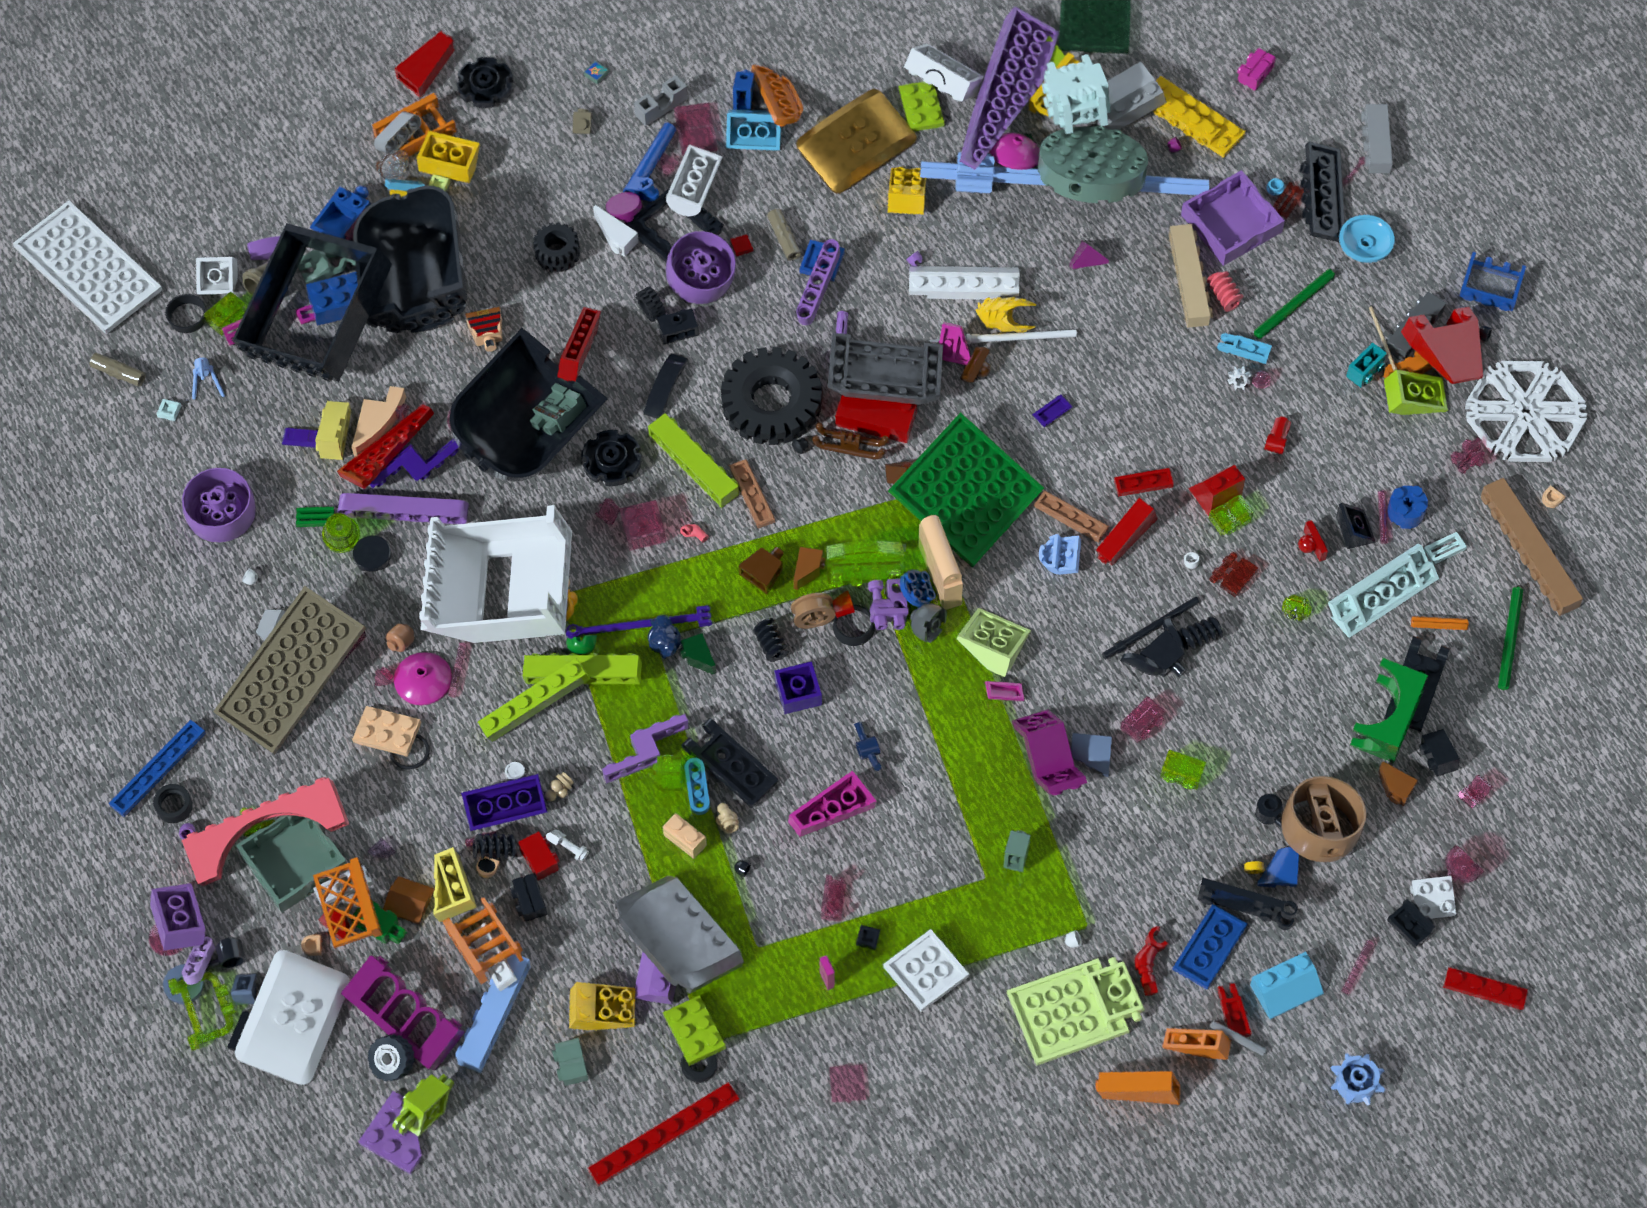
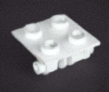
M1452 876L1412 880L1410 892L1413 894L1414 903L1419 907L1420 912L1424 916H1428L1430 919L1456 916Z

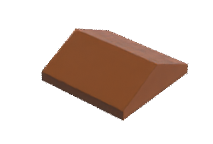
M398 876L388 891L383 910L386 912L390 910L397 917L419 925L435 889Z

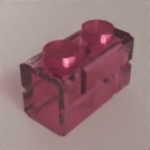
M1148 696L1121 722L1120 729L1136 743H1139L1142 739L1146 740L1151 735V729L1154 726L1159 727L1163 723L1165 710Z

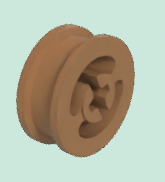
M812 593L796 599L791 604V612L795 615L794 624L799 628L809 629L823 626L832 621L836 614L834 608L831 607V596L826 593Z

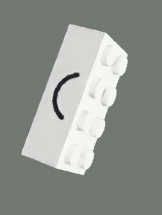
M929 44L912 48L904 68L909 70L910 74L920 76L924 82L937 86L939 91L952 95V98L959 102L976 97L984 79V76Z

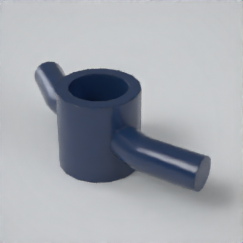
M857 722L854 726L860 741L855 742L859 757L861 760L868 758L874 770L879 771L881 765L876 755L881 754L877 739L875 736L867 738L862 722Z

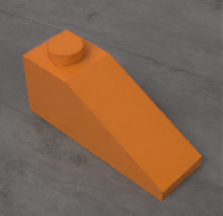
M1167 1028L1163 1048L1208 1059L1228 1060L1232 1041L1223 1031Z

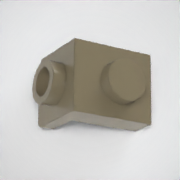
M578 109V112H573V134H591L593 114L589 112V109Z

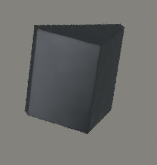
M1340 503L1336 519L1347 549L1375 543L1376 541L1365 510Z

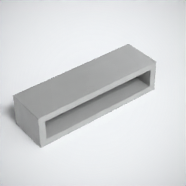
M1366 104L1365 111L1361 112V122L1365 124L1362 128V136L1366 137V141L1363 144V150L1367 152L1365 167H1368V173H1390L1392 153L1388 105Z

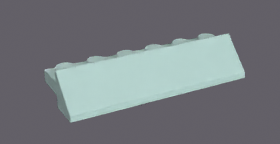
M1416 544L1328 602L1333 614L1331 618L1349 638L1439 579L1432 562L1428 561L1422 545Z

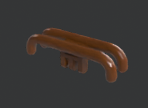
M822 423L816 424V429L821 435L841 440V445L823 442L819 436L815 435L812 441L820 449L874 460L882 459L886 454L883 448L879 449L878 452L861 450L859 448L860 444L883 447L889 442L888 436H883L879 440L863 437L861 434L853 435L851 432L848 434L846 431L828 430L823 427Z

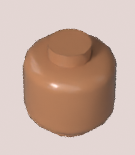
M396 624L386 634L388 648L397 652L405 651L414 642L413 629L407 624Z

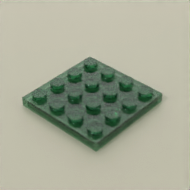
M1061 0L1058 49L1075 52L1129 54L1131 0Z

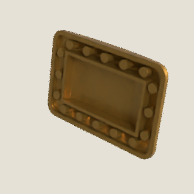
M871 89L800 136L796 142V147L833 193L840 194L911 147L916 141V134L884 94L878 89Z

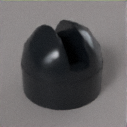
M1482 326L1479 328L1480 340L1488 342L1492 334L1491 327Z
M739 860L735 863L734 869L738 875L745 877L751 868V863L746 860Z

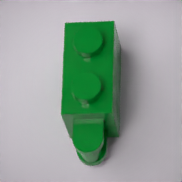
M372 901L382 932L381 936L374 938L385 944L389 940L400 944L407 931L399 926L397 915L390 910L384 911L379 904ZM360 907L356 909L353 916H358L361 911ZM358 922L356 927L364 932L367 931L366 925Z

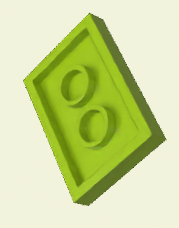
M918 82L899 86L906 121L914 132L944 127L935 85Z
M700 995L663 1012V1016L689 1066L726 1049V1045Z

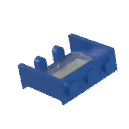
M1472 252L1459 297L1467 301L1480 302L1485 306L1499 307L1503 311H1513L1526 266H1522L1521 272L1510 270L1511 263L1504 262L1502 268L1492 265L1493 258L1487 257L1485 263L1474 260L1476 252Z

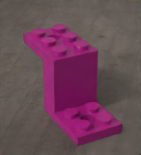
M1049 709L1012 720L1013 728L1024 738L1034 780L1049 795H1059L1064 790L1078 789L1087 783L1085 775L1074 766L1064 722Z

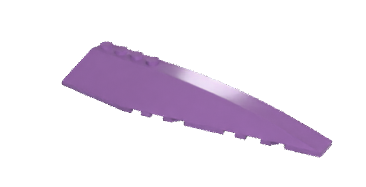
M1014 7L1004 19L966 133L960 162L974 170L1042 84L1045 71H1047V63L1050 62L1060 33L1017 7ZM1048 36L1052 38V42H1045Z

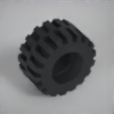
M556 222V224L549 223V226L544 225L542 230L537 231V235L534 236L533 246L535 258L538 264L542 265L543 269L547 270L549 268L550 272H554V270L561 272V269L567 271L569 266L573 267L575 265L574 262H578V256H580L579 238L572 227L568 228V224L564 223L561 225L560 222ZM554 244L565 245V247L560 250L549 249V247Z

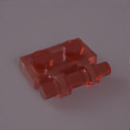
M1231 552L1229 556H1225L1219 568L1214 569L1213 575L1209 580L1214 584L1218 579L1222 580L1220 588L1236 597L1257 573L1258 567L1244 557L1237 562L1235 559L1238 555L1235 552ZM1228 567L1232 568V571L1229 574L1225 572L1228 569Z

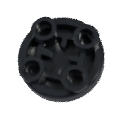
M375 535L366 536L355 544L353 559L361 571L375 572L387 568L391 559V549L384 538Z

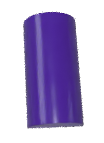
M539 774L461 793L470 831L548 812Z

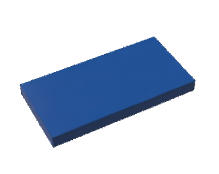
M1212 904L1172 970L1208 990L1248 924Z

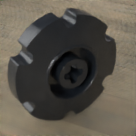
M479 57L475 63L469 61L460 69L457 75L459 81L457 82L458 93L466 103L473 102V107L492 108L496 102H505L513 91L511 84L514 82L512 71L506 63L499 64L497 58Z
M605 430L597 433L595 440L589 439L585 443L581 454L582 461L585 462L583 469L586 475L595 483L604 481L605 486H619L627 483V477H635L639 472L642 464L641 454H638L640 453V446L630 434L619 435L618 430Z

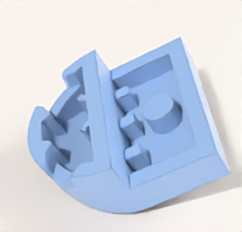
M1059 534L1050 536V540L1045 545L1042 544L1039 550V559L1042 564L1054 574L1078 573L1081 538L1079 536L1060 537Z

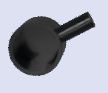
M1274 794L1262 795L1258 799L1255 809L1256 818L1266 825L1276 823L1282 829V818L1280 816L1283 803L1281 799Z
M234 937L221 940L216 945L218 958L209 962L205 972L219 966L228 969L245 963L246 958L242 941Z

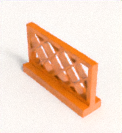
M358 857L350 859V863L313 875L334 948L372 935L374 937L382 935L364 871ZM350 871L351 875L347 881L338 878L341 872ZM329 877L332 881L328 888L320 885L319 879ZM336 881L344 884L340 894L331 890ZM348 887L356 891L352 899L343 896ZM329 893L337 896L333 906L325 902ZM341 899L350 902L345 912L336 908ZM353 904L361 908L357 917L349 914ZM334 911L342 914L338 924L330 919ZM346 916L355 920L350 929L341 926ZM358 922L366 925L367 931L356 933L354 929ZM339 929L348 932L344 939L336 940L335 936Z

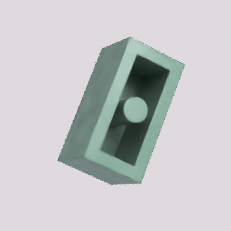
M1023 831L1010 832L1003 868L1023 872L1029 852L1030 835Z

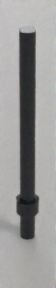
M1196 596L1123 641H1117L1113 644V647L1102 653L1103 658L1106 660L1116 653L1120 654L1125 651L1126 647L1162 626L1165 617L1171 616V619H1174L1197 605L1199 599Z

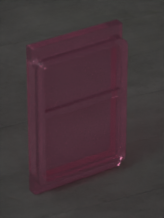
M709 103L674 107L682 156L685 155L688 145L709 152L717 151Z

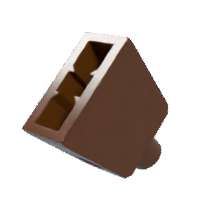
M775 547L769 553L764 548H760L739 565V575L768 594L783 571V563L780 560L784 555L783 551Z

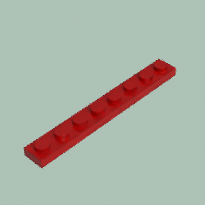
M728 1082L588 1167V1171L599 1187L739 1102L740 1099Z

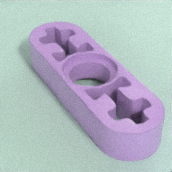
M204 937V945L193 946L182 970V976L186 984H196L202 979L215 950L214 943L210 937Z

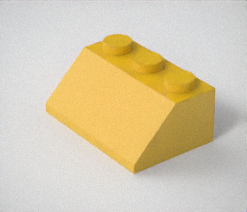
M428 131L417 156L418 171L470 183L476 169L480 143Z

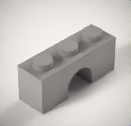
M677 75L673 76L662 84V90L657 97L652 98L649 94H646L634 102L635 116L645 126L649 125L688 99L687 86Z

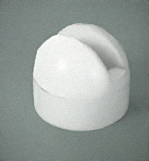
M1189 552L1184 556V564L1188 569L1198 567V554Z
M249 568L244 574L242 582L253 585L257 582L258 575Z
M1072 931L1066 935L1065 943L1068 947L1076 948L1081 946L1082 942L1078 931Z

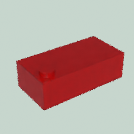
M842 395L835 414V426L878 437L888 436L890 440L907 444L916 418L917 404L854 398Z

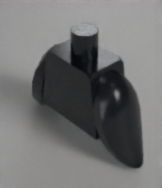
M1171 616L1163 619L1164 631L1143 649L1140 654H1123L1120 661L1147 675H1161L1165 677L1172 671L1177 677H1181L1187 670L1180 663L1184 657L1185 644L1180 632L1172 622Z

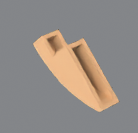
M390 386L386 402L364 399L352 444L354 456H357L392 428L406 400L404 388Z

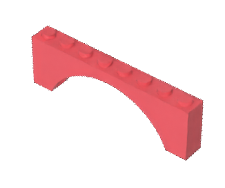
M319 778L315 781V784L298 787L297 791L292 794L284 793L273 802L269 800L261 803L259 808L254 810L253 808L246 809L241 812L242 815L225 818L223 823L219 825L211 824L200 833L192 832L188 834L187 838L183 839L182 842L197 883L205 886L222 879L225 860L235 842L247 830L267 819L279 816L305 817L320 823L330 832L349 825L334 782L330 778Z

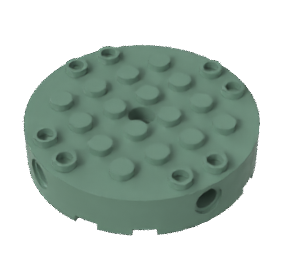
M1100 125L1095 127L1078 126L1073 127V133L1066 134L1065 130L1062 129L1045 138L1040 146L1038 173H1040L1042 182L1046 186L1053 187L1054 192L1061 196L1087 203H1098V200H1108L1111 203L1122 201L1123 197L1128 195L1132 197L1143 188L1146 180L1148 156L1145 149L1136 140L1123 134L1120 130H1111Z

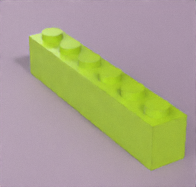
M664 413L648 425L649 436L721 508L739 495L737 481L734 478H730L722 466H718L712 456L702 450L698 442L692 441L688 432L685 429L681 430L673 417L669 418Z
M537 653L524 655L522 677L526 684L538 683L575 658L581 662L591 678L583 684H640L642 662L639 655L627 653L626 655L614 653L607 655L595 653L588 655L575 653L569 655L556 653L550 655Z
M575 658L479 720L478 724L485 736L493 742L591 678L581 662Z

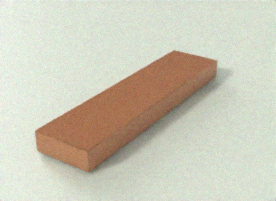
M747 459L729 465V469L739 485L738 488L757 528L775 523V518Z
M1045 490L1034 504L1035 508L1098 543L1109 529L1108 525Z

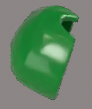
M585 635L582 641L580 637L567 638L566 646L572 653L586 655L594 650L597 636Z

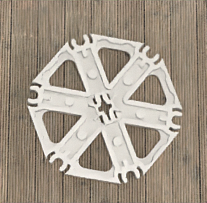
M1501 361L1495 365L1497 370H1493L1490 366L1487 370L1485 369L1483 378L1479 379L1468 397L1465 409L1472 410V412L1466 413L1467 422L1490 453L1494 448L1495 456L1498 452H1503V460H1506L1508 455H1511L1508 462H1552V460L1555 461L1558 457L1556 452L1560 453L1562 457L1565 453H1568L1586 422L1587 413L1580 412L1586 409L1585 401L1562 370L1556 375L1558 367H1555L1553 371H1549L1547 369L1549 363H1546L1544 368H1541L1544 361ZM1530 371L1535 374V378L1526 393L1511 375V372ZM1493 384L1505 401H1479L1478 397L1485 385ZM1553 385H1560L1571 399V402L1544 401ZM1523 408H1524L1525 410H1530V411H1529V414H1528L1527 412H1524V413H1523V412H1522V411H1523ZM1482 421H1509L1498 440H1491L1480 425ZM1547 421L1570 422L1573 424V429L1567 439L1561 441ZM1526 430H1528L1542 449L1540 454H1520L1516 451V447Z

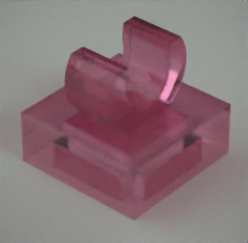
M605 498L604 502L599 504L600 510L595 512V515L599 519H603L606 524L613 525L621 509L612 499Z

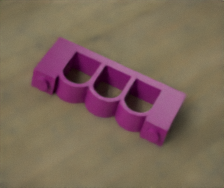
M370 955L341 994L388 1035L396 1034V1036L400 1035L402 1038H406L408 1043L412 1045L414 1057L426 1068L435 1071L464 1035L465 1031L460 1028L462 1024L455 1018H446L443 1012L438 1009L427 1007L426 1000L422 994L406 989V984L402 977L391 973L392 969L387 965L389 962L384 957ZM392 978L395 983V992L379 1012L368 1000L385 979ZM412 995L416 1002V1008L403 1027L399 1029L388 1018L406 996ZM433 1013L437 1021L436 1027L420 1047L408 1036L426 1014Z

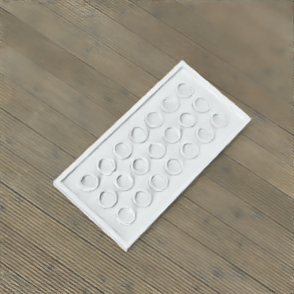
M67 201L13 243L17 251L105 334L113 330L162 291V287L70 201Z

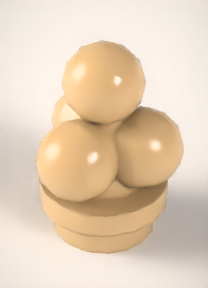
M564 772L556 776L558 780L551 781L549 786L551 790H547L545 793L547 801H554L556 796L565 798L568 795V790L572 788L571 786L574 782Z
M720 803L717 807L720 815L716 817V823L724 833H733L739 828L737 814L731 811L726 803Z

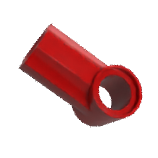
M1276 417L1271 434H1268L1264 450L1283 454L1287 442L1286 437L1291 425V421L1288 418Z

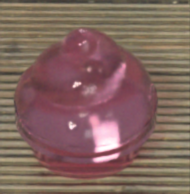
M1257 371L1254 373L1252 383L1255 387L1264 389L1270 385L1271 377L1267 372Z
M382 666L381 669L375 671V686L391 684L394 675Z

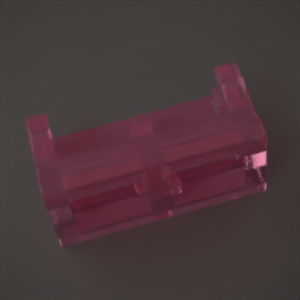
M826 875L821 907L822 920L841 922L846 884H844V878L842 877L839 880H833L832 875Z

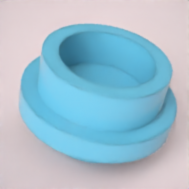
M1277 178L1270 180L1266 187L1267 192L1273 196L1281 195L1285 189L1283 182Z

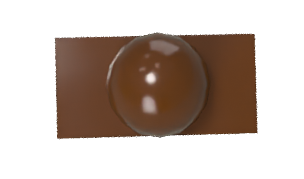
M986 347L975 348L960 377L962 381L973 383L976 377L985 378L990 374V364L985 361L990 351Z

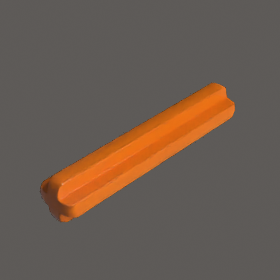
M1412 616L1411 627L1467 630L1469 626L1468 619L1421 616Z

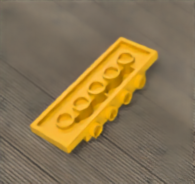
M1161 75L1156 80L1164 93L1166 103L1154 109V113L1158 117L1166 119L1170 125L1181 129L1185 135L1196 139L1200 145H1205L1224 158L1245 136L1246 131Z

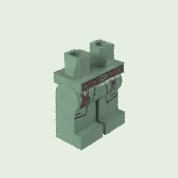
M557 383L552 386L553 392L546 400L541 401L533 409L535 416L530 420L534 428L539 430L543 426L544 431L551 436L557 430L563 433L566 429L565 426H568L587 407L581 394L570 389L568 390Z

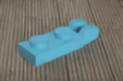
M1226 333L1221 335V341L1227 343H1218V350L1263 364L1267 363L1272 345L1239 335L1234 336Z

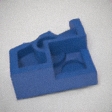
M1291 847L1278 849L1258 880L1257 886L1276 888V885L1297 887L1299 854Z

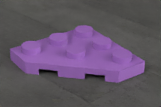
M393 1091L358 1142L360 1145L411 1174L422 1158L418 1136L408 1130L402 1135L399 1133V1129L395 1130L392 1128L394 1120L401 1114L400 1111L404 1105V1097Z

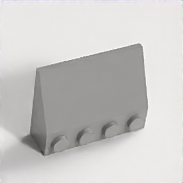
M1142 62L1135 64L1107 81L1111 113H1107L1108 125L1103 127L1111 130H1120L1166 103L1162 89ZM1099 120L1094 121L1097 126L1100 125Z

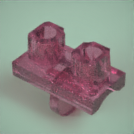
M1476 438L1474 441L1466 439L1462 444V451L1464 452L1455 451L1451 455V461L1458 466L1460 473L1464 474L1470 466L1474 467L1476 465L1480 467L1485 463L1483 458L1485 453L1481 447V439Z

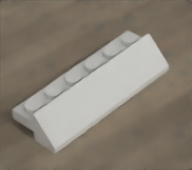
M909 266V295H927V299H986L988 297L992 299L1000 296H1019V267Z

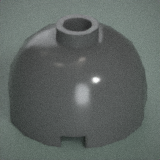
M932 603L924 604L915 609L911 614V628L914 635L925 642H933L942 631L939 627L942 622H946L947 612L944 608Z

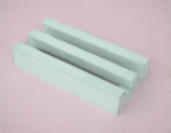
M1455 532L1425 546L1424 552L1427 553V557L1435 565L1466 550L1467 546L1459 534ZM1454 539L1457 540L1456 542L1446 545L1433 553L1431 552V550L1440 547Z

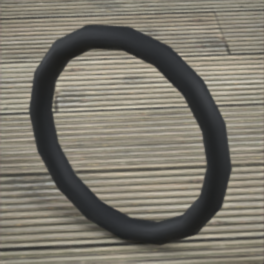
M417 734L415 737L419 738L426 747L425 756L419 763L409 766L400 764L396 760L394 753L390 752L393 763L405 770L416 769L422 766L430 754V746L423 736Z

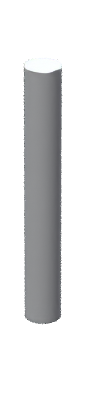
M1214 1020L1211 1022V1029L1223 1031L1230 1039L1262 1056L1265 1054L1266 1048Z

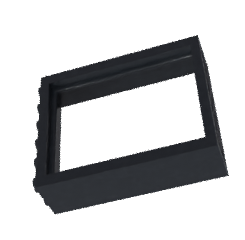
M286 223L232 341L238 345L237 348L246 352V356L256 360V358H259L267 364L273 362L284 369L290 367L291 370L297 373L303 371L314 378L320 376L327 382L332 380L339 382L393 264L378 248ZM307 247L367 264L322 363L262 346Z

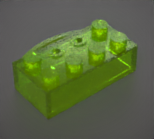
M859 541L826 546L827 584H831L833 587H841L843 584L851 583L852 586L856 587L873 580L887 582L888 579H901V576L904 574L903 543Z

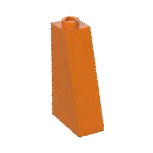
M1172 1071L1099 1072V1079L1095 1083L1096 1092L1100 1094L1102 1099L1180 1105V1084Z

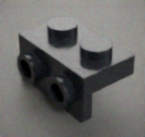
M1408 899L1404 900L1402 906L1387 918V921L1415 949L1430 937L1435 929L1433 921L1428 916H1424L1420 912L1419 907Z

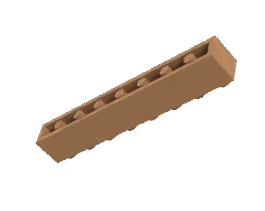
M1501 478L1484 486L1481 493L1483 503L1488 505L1492 517L1500 523L1503 534L1509 537L1511 546L1520 554L1522 563L1530 569L1531 577L1539 583L1540 590L1550 600L1552 609L1561 616L1579 608L1583 600L1582 596L1506 480Z

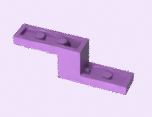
M675 715L668 721L657 722L647 729H639L631 734V744L637 756L626 757L619 763H611L603 768L602 772L606 784L661 763L660 753L655 741L689 729L686 715Z

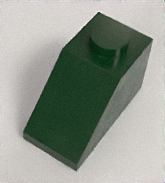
M703 633L681 640L679 652L682 660L686 659L688 665L710 674H716V665Z

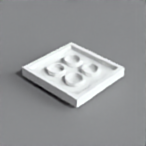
M931 929L883 964L884 969L921 1012L969 977V973Z

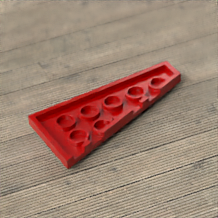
M422 404L337 471L339 476L366 489L426 422L429 421L434 415L433 410Z

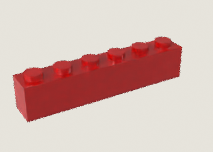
M583 307L560 358L558 378L576 382L597 334L601 316L600 310Z

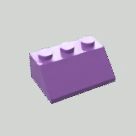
M643 952L635 984V999L672 1004L676 986L669 983Z

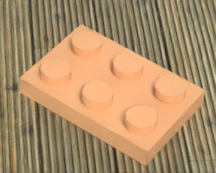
M366 706L352 740L356 744L408 756L420 728L421 720Z

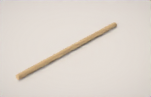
M1369 307L1393 371H1395L1397 368L1372 307Z

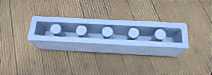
M515 954L506 958L517 980L502 991L496 987L491 977L489 991L483 994L480 1010L477 1009L473 1016L474 1022L471 1028L468 1027L465 1032V1041L456 1051L459 1065L479 1073L482 1072L531 968L530 959L522 957L523 961L520 962Z

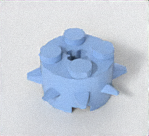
M1346 1053L1345 1060L1341 1066L1331 1067V1070L1337 1075L1335 1084L1331 1086V1089H1337L1346 1100V1104L1365 1102L1367 1105H1370L1372 1095L1375 1092H1384L1385 1090L1379 1083L1380 1074L1384 1072V1069H1378L1372 1060L1370 1062L1369 1054L1361 1058L1362 1056H1350Z

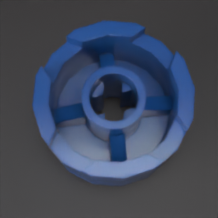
M1405 485L1396 488L1392 492L1387 507V515L1391 522L1399 525L1402 529H1411L1417 527L1423 521L1428 507V499L1422 488Z

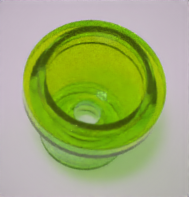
M342 513L331 515L322 530L324 544L328 549L336 553H346L353 550L361 536L356 521ZM339 525L343 527L341 530H336V527Z

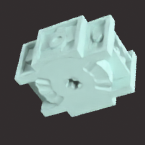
M1089 54L1081 56L1082 63H1072L1056 69L1054 62L1047 63V71H1045L1044 83H1042L1043 93L1046 94V97H1043L1044 105L1047 108L1049 118L1053 119L1055 125L1059 124L1061 128L1063 127L1066 134L1073 133L1072 125L1087 124L1099 120L1101 126L1108 125L1107 113H1111L1108 82L1100 63L1092 64Z

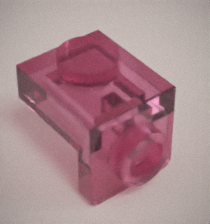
M1477 775L1457 796L1473 809L1487 797L1493 787L1484 778Z

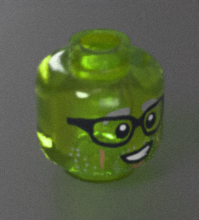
M1295 594L1286 597L1282 604V612H1284L1285 617L1296 621H1303L1306 617L1310 616L1312 611L1308 598Z

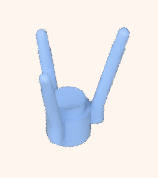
M204 357L196 359L194 361L195 369H193L192 399H196L198 376L201 377V380H204L209 373L221 396L225 397L213 366L209 365V360Z

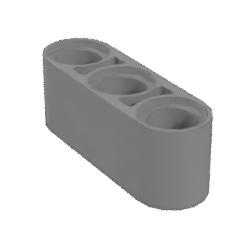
M406 111L401 112L376 137L374 141L375 149L387 154H394L419 129L421 118Z

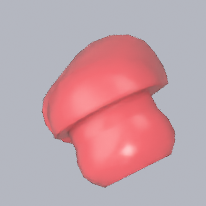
M696 524L684 525L680 529V533L683 536L697 537L702 543L709 538Z

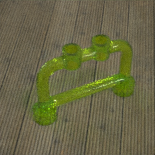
M204 972L199 982L204 980L211 981L226 1023L223 1028L203 1034L187 988L190 985L186 984L184 979L176 981V978L167 980L172 996L181 993L194 1030V1034L187 1036L191 1051L200 1049L199 1045L225 1036L232 1030L234 1025L232 1014L236 1012L233 1003H228L225 997L229 995L225 983L221 984L218 977L210 972Z

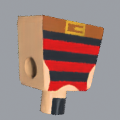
M500 307L466 313L467 325L476 345H485L486 351H494L496 349L495 343L502 341Z

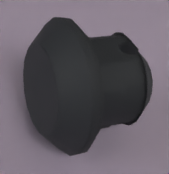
M805 438L793 439L792 446L797 453L803 454V450L808 448V442Z

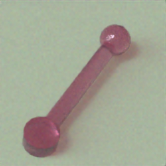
M1364 157L1359 158V163L1343 179L1344 184H1349L1350 178L1362 164H1365Z

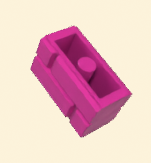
M1260 48L1254 53L1251 52L1247 58V63L1245 65L1241 64L1237 71L1239 74L1238 82L1256 90L1274 68L1275 56L1266 53V51Z

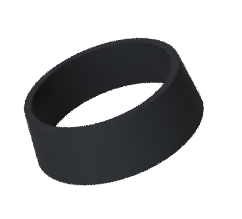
M182 294L173 298L168 303L165 315L174 330L180 333H192L199 330L205 323L206 308L204 302L199 297L192 294ZM184 304L197 305L203 311V315L197 323L181 327L171 322V316L179 306Z
M853 604L854 610L861 611L870 618L871 614L865 607ZM835 616L833 623L834 635L845 645H862L868 642L874 634L875 624L871 622V626L865 634L859 637L846 636L838 629L836 622L838 618Z

